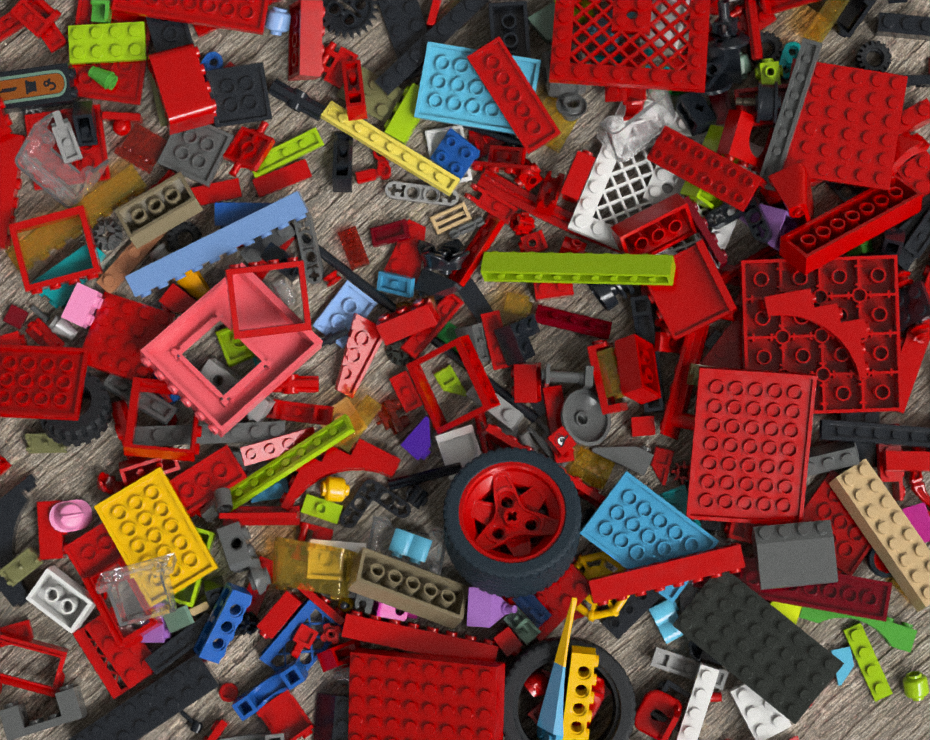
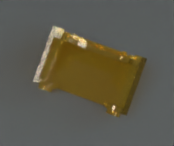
M275 537L272 584L276 585L275 589L287 591V587L328 594L330 599L341 601L342 597L348 598L349 596L347 589L353 560L357 552Z

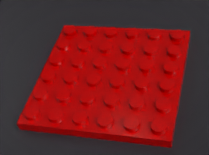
M795 58L792 59L789 81L795 66ZM817 62L783 169L796 163H803L810 179L889 191L908 76Z

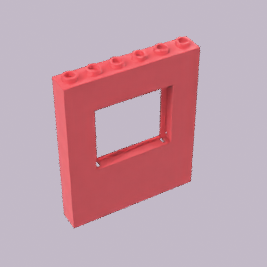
M243 262L240 263L241 267H247ZM253 272L233 275L239 330L303 322ZM226 277L140 350L141 362L146 367L150 366L154 370V375L160 381L164 380L168 384V389L173 394L177 393L181 397V402L187 408L191 407L195 411V416L200 421L204 420L208 424L209 430L214 435L218 434L220 437H223L320 350L323 343L312 330L239 339L262 362L223 395L182 354L219 321L232 332Z

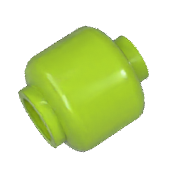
M920 671L907 673L903 678L905 696L913 701L923 700L929 694L927 676Z

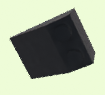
M879 412L837 413L838 421L880 424ZM856 443L859 462L866 458L871 467H877L876 444Z

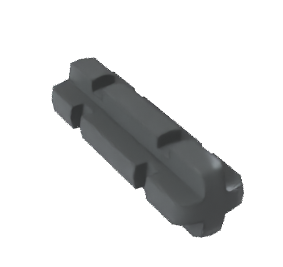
M477 216L474 220L458 225L457 228L449 229L448 233L451 239H455L460 234L464 235L475 230V227H481L485 222L482 216Z

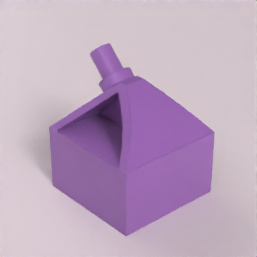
M468 587L466 626L490 628L504 615L517 612L516 605L506 603L501 597L495 594H488L486 591L483 592L478 587Z

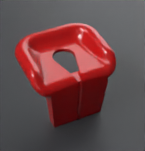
M660 690L647 692L636 710L635 727L656 740H668L680 718L681 702ZM658 709L668 719L666 722L654 720L651 717V712Z

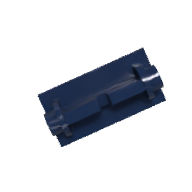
M534 594L512 599L537 628L552 616Z

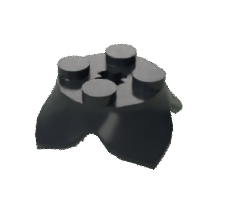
M459 239L446 242L441 248L437 249L435 245L422 240L417 242V250L424 262V270L427 271L440 270L441 274H451L452 270L461 269L462 263L470 254L468 250L465 252V247Z

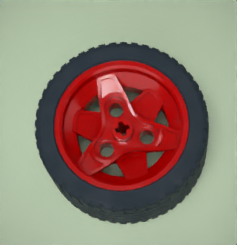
M505 447V449L498 448L494 451L490 450L487 453L480 454L479 457L473 458L471 462H467L465 467L459 470V473L454 476L446 492L443 505V524L448 556H450L455 569L459 571V574L468 583H472V586L475 588L478 587L479 590L486 591L491 595L495 594L496 596H505L506 598L514 596V598H518L519 596L525 597L529 594H536L538 591L545 590L546 587L549 588L565 574L577 553L580 538L581 505L575 484L571 481L570 476L565 473V470L559 467L557 462H553L551 458L545 457L544 454L537 453L534 450L529 451L526 448ZM516 489L525 490L526 492L518 496ZM494 493V503L484 501L489 495ZM504 502H510L512 504L508 508L502 506ZM542 505L545 506L548 516L538 513ZM475 521L486 526L480 535L476 530ZM532 524L536 528L534 530H528L526 526ZM495 533H501L503 537L497 539L494 538L493 535ZM544 537L537 546L531 549L530 539ZM506 545L511 554L500 553L494 549Z

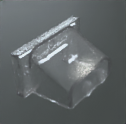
M175 553L100 574L95 587L98 594L108 593L120 627L133 623L142 624L147 619H159L164 617L165 614L176 611L177 605L169 574L173 573L177 558Z

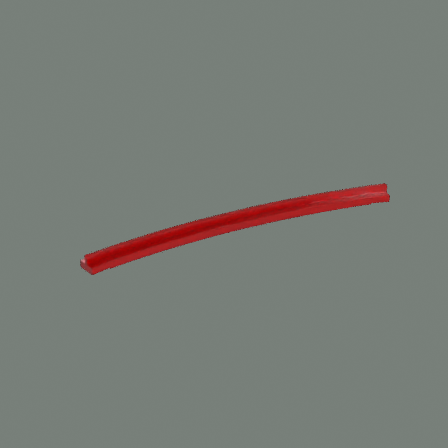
M485 169L484 173H482L477 185L484 190H489L518 209L552 226L621 254L617 249L567 229L574 213L557 205L551 216L533 210L537 198L536 195L520 188L494 172L487 171L488 169ZM726 264V266H724L721 269H718V271L721 274L724 271L733 267L734 265ZM738 276L726 284L740 287V277Z

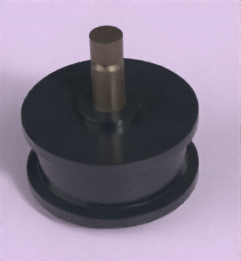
M758 81L755 98H736L735 104L755 106L756 123L772 121L773 124H776L777 109L781 107V97H778V81H774L773 84H762L761 81Z

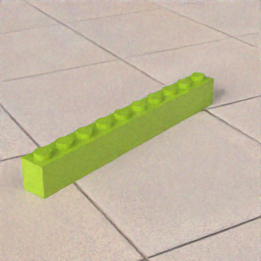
M492 251L484 252L480 271L484 282L673 286L676 265L673 255L668 254L635 255L628 253L581 254L572 252L526 253Z

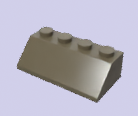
M179 172L114 211L128 237L138 249L203 211L184 176Z

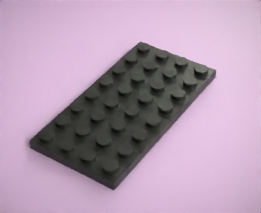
M729 571L723 572L721 577L710 578L673 624L676 629L794 724L799 721L844 664L735 575L730 574Z

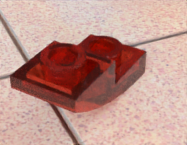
M356 226L338 232L352 271L369 265L370 262Z

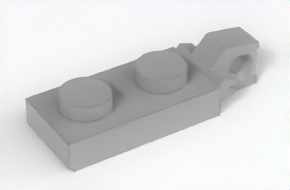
M61 111L52 112L55 123L51 124L52 131L64 164L83 159L68 118L63 119Z

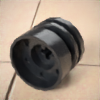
M587 284L594 296L608 312L619 304L616 298L617 294L625 300L627 295L624 289L630 295L635 292L632 285Z

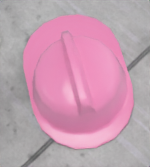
M83 500L63 501L52 507L49 513V520L52 527L59 532L82 530L91 523L92 510L89 504Z

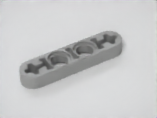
M391 181L385 187L387 197L393 200L447 207L455 206L459 200V195L454 190L452 193L453 197H456L455 200L449 203L448 199L442 198V202H438L440 192L433 186ZM395 185L396 189L402 190V186H406L404 189L405 197H400L402 194L400 192H395V195H391L388 189ZM409 188L417 189L418 195L415 198H410L407 195ZM429 190H434L437 193L435 200L430 201L426 198V193Z

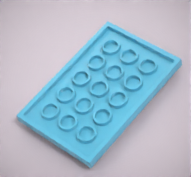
M428 42L414 117L516 135L467 58L477 49ZM512 55L536 93L541 60Z

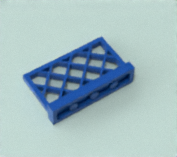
M307 598L279 633L258 655L259 659L277 672L287 665L286 655H289L291 651L286 652L285 644L288 641H293L291 637L296 633L301 623L309 625L310 628L311 625L322 624V629L325 623H333L335 626L340 625ZM315 609L321 613L322 621L311 622L310 615ZM324 642L320 649H313V645H311L309 650L301 651V653L311 652L310 662L303 664L307 671L317 661L318 657L316 654L325 651L332 642ZM284 655V666H275L271 661L275 656Z

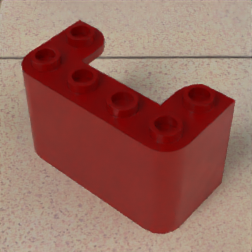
M193 43L148 55V68L155 81L164 109V116L169 124L167 125L169 135L213 124L214 116H217L215 99H211L209 94L211 92L209 81L205 82V68L203 63L200 64L199 61L200 52L198 46L194 47Z

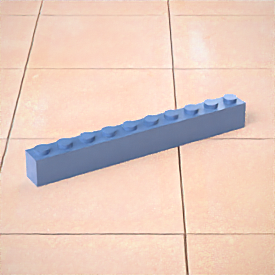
M296 191L125 276L134 296L140 295L141 298L152 294L151 289L158 287L160 290L168 286V281L173 278L178 281L186 277V272L192 270L194 273L202 269V264L208 261L212 264L221 260L219 256L224 253L229 256L237 252L236 247L242 244L244 247L255 243L254 238L261 236L263 239L272 234L271 230L277 227L281 230L289 226L288 222L293 219L297 222L306 218L305 213L309 212L300 192Z

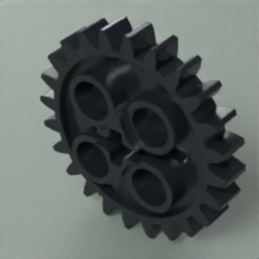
M323 0V6L325 7L323 22L326 21L323 25L325 28L330 27L328 30L330 33L335 31L336 37H339L342 33L344 39L347 38L348 34L354 39V33H357L359 36H361V30L367 33L366 26L373 27L370 21L377 20L373 14L379 13V10L374 8L379 5L378 1L342 0L346 5L351 6L354 11L362 15L361 18H358L350 10H346L339 2ZM365 2V8L358 10V3ZM339 6V11L336 14H332V7ZM348 17H354V22L351 25H346Z

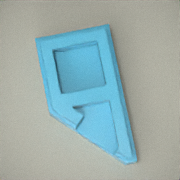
M850 646L830 650L834 656L844 663L835 674L838 686L843 684L854 667Z

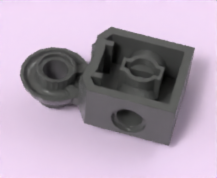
M551 51L542 52L540 69L548 96L557 98L556 108L565 120L574 121L580 118L587 110V102L580 96L586 92L587 85L549 83ZM580 51L575 55L579 61L583 60Z
M238 521L217 529L231 571L235 574L250 569L251 572L247 573L251 587L253 590L257 589L261 595L266 590L268 584L272 582L267 568H262L259 558H255L257 553L254 546L249 543L248 539H251L248 528ZM238 542H242L241 546L235 549V545Z

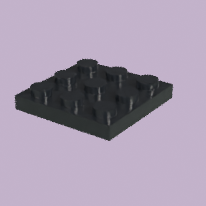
M263 62L206 70L207 80L211 87L210 97L215 99L217 106V116H214L216 128L272 119Z

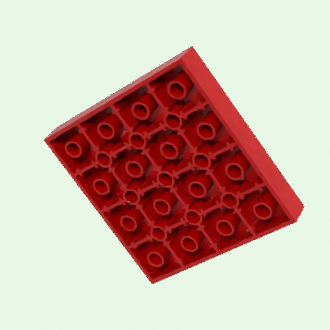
M897 255L837 257L806 275L785 259L739 261L743 369L816 374L817 384L813 414L903 411ZM811 288V292H815L816 296L814 307L838 303V307H841L843 311L841 322L864 318L865 322L868 321L870 333H867V338L860 340L864 342L866 354L863 355L864 361H867L869 364L870 373H867L868 377L857 379L854 366L846 350L824 328L798 317L782 315L766 317L762 298Z
M367 648L355 649L350 652L348 740H503L505 663Z

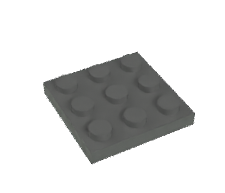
M210 124L172 134L157 164L176 173L181 172L184 177L209 188L224 159L223 155L233 141L234 136Z

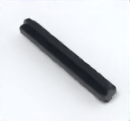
M458 462L391 479L388 481V486L390 490L457 474L462 465Z

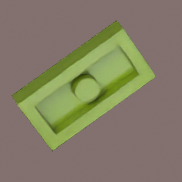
M307 494L301 512L338 524L343 506Z

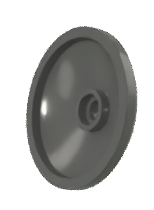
M588 389L574 391L565 398L561 407L562 426L577 444L586 447L594 446L601 443L607 437L611 427L610 414L602 415L597 393Z

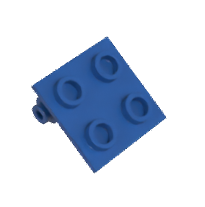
M450 128L430 159L458 177L461 181L473 161L480 157V150Z

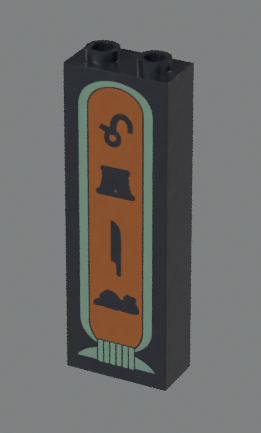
M69 63L0 72V97L3 98L6 105L4 108L5 113L73 104V102H76V98H78V89L74 84V79H76L75 68Z

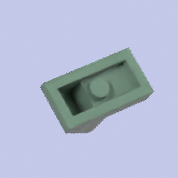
M187 605L163 616L170 633L195 623Z

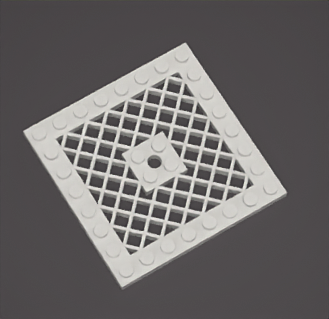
M647 99L644 102L643 109L637 116L640 119L636 121H623L626 105L620 102L567 228L617 250L619 248L614 241L610 229L612 225L605 222L613 220L614 224H617L618 217L626 215V218H629V213L636 210L641 212L643 207L652 206L676 193L684 198L680 191L685 180L658 165L653 169L651 161L647 160L648 155L645 149L653 147L656 142L653 132L660 129L662 131L666 125L699 144L703 143L707 132L692 136L676 111ZM643 122L646 131L638 134L635 125ZM648 122L656 125L657 127L650 128ZM630 128H632L634 136L626 138ZM649 134L652 143L643 146L640 137ZM636 139L639 148L631 151L628 142ZM749 142L752 154L758 157L764 148ZM624 144L627 153L619 155ZM642 151L645 160L636 163L633 154ZM629 156L632 165L624 168L621 159ZM617 161L620 170L612 172ZM647 163L650 172L641 175L638 166ZM634 168L638 177L629 180L626 171ZM622 173L625 182L617 185L613 176ZM651 176L649 184L646 186L644 178ZM610 178L613 187L605 189ZM640 180L643 189L634 192L631 184ZM669 184L673 188L672 192L664 193L662 186ZM627 185L631 194L622 197L619 188ZM615 190L618 199L609 202L606 193ZM644 193L642 200L647 202L639 204L636 196ZM603 196L606 204L598 206L600 199ZM633 198L636 206L627 209L624 201ZM620 203L623 211L615 214L612 205ZM698 206L697 211L700 214V216H703L702 213L708 211L709 209H700ZM731 206L728 209L727 214L729 216L733 215L736 211V208ZM608 207L611 216L602 219L599 210ZM716 216L714 217V221H713V223L715 222V224L717 223V222H716V219H717ZM738 219L718 230L712 229L711 233L713 232L718 239L717 244L720 249H726ZM694 234L692 235L694 241L686 244L682 240L680 241L682 246L675 249L671 246L669 249L667 248L655 255H675L677 251L685 250L687 247L695 245V242L701 239H698L697 235Z

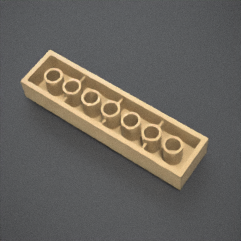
M865 458L860 464L854 465L837 476L829 485L916 611L919 612L930 605V550Z

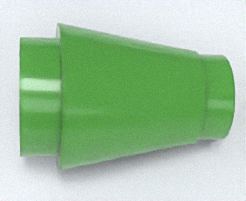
M92 66L88 72V76L104 89L112 90L118 81V76L112 71Z

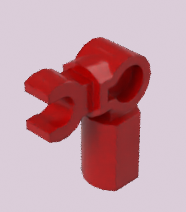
M373 150L374 159L378 161L376 163L377 169L373 167L356 171L357 183L362 184L375 181L376 178L382 180L389 179L392 171L389 161L386 160L387 158L378 156L376 151Z

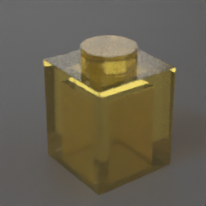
M507 292L503 312L525 317L526 313L531 312L533 302H529L530 297Z

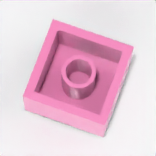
M77 282L61 317L88 330L95 319L94 315L97 309H100L104 301L102 299L103 294Z

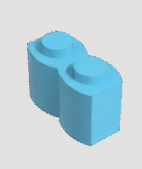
M396 528L388 550L392 551L391 555L402 558L405 555L410 557V562L420 565L421 562H426L433 540Z
M665 599L648 609L666 644L684 635L673 626L674 622L678 619L677 611H679L675 601L671 603Z

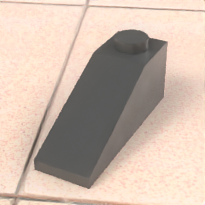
M643 445L640 448L637 446L592 448L591 452L642 476L645 475L654 454L650 453L651 449Z

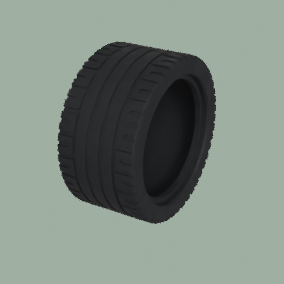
M561 636L544 639L527 647L512 661L507 671H505L503 726L505 740H532L524 731L518 717L519 694L527 678L537 668L555 660ZM570 636L567 659L571 657L572 645L596 648V655H599V664L595 668L604 675L612 692V717L607 729L598 740H629L630 734L633 731L632 727L635 724L636 701L633 686L620 663L605 649L588 640Z

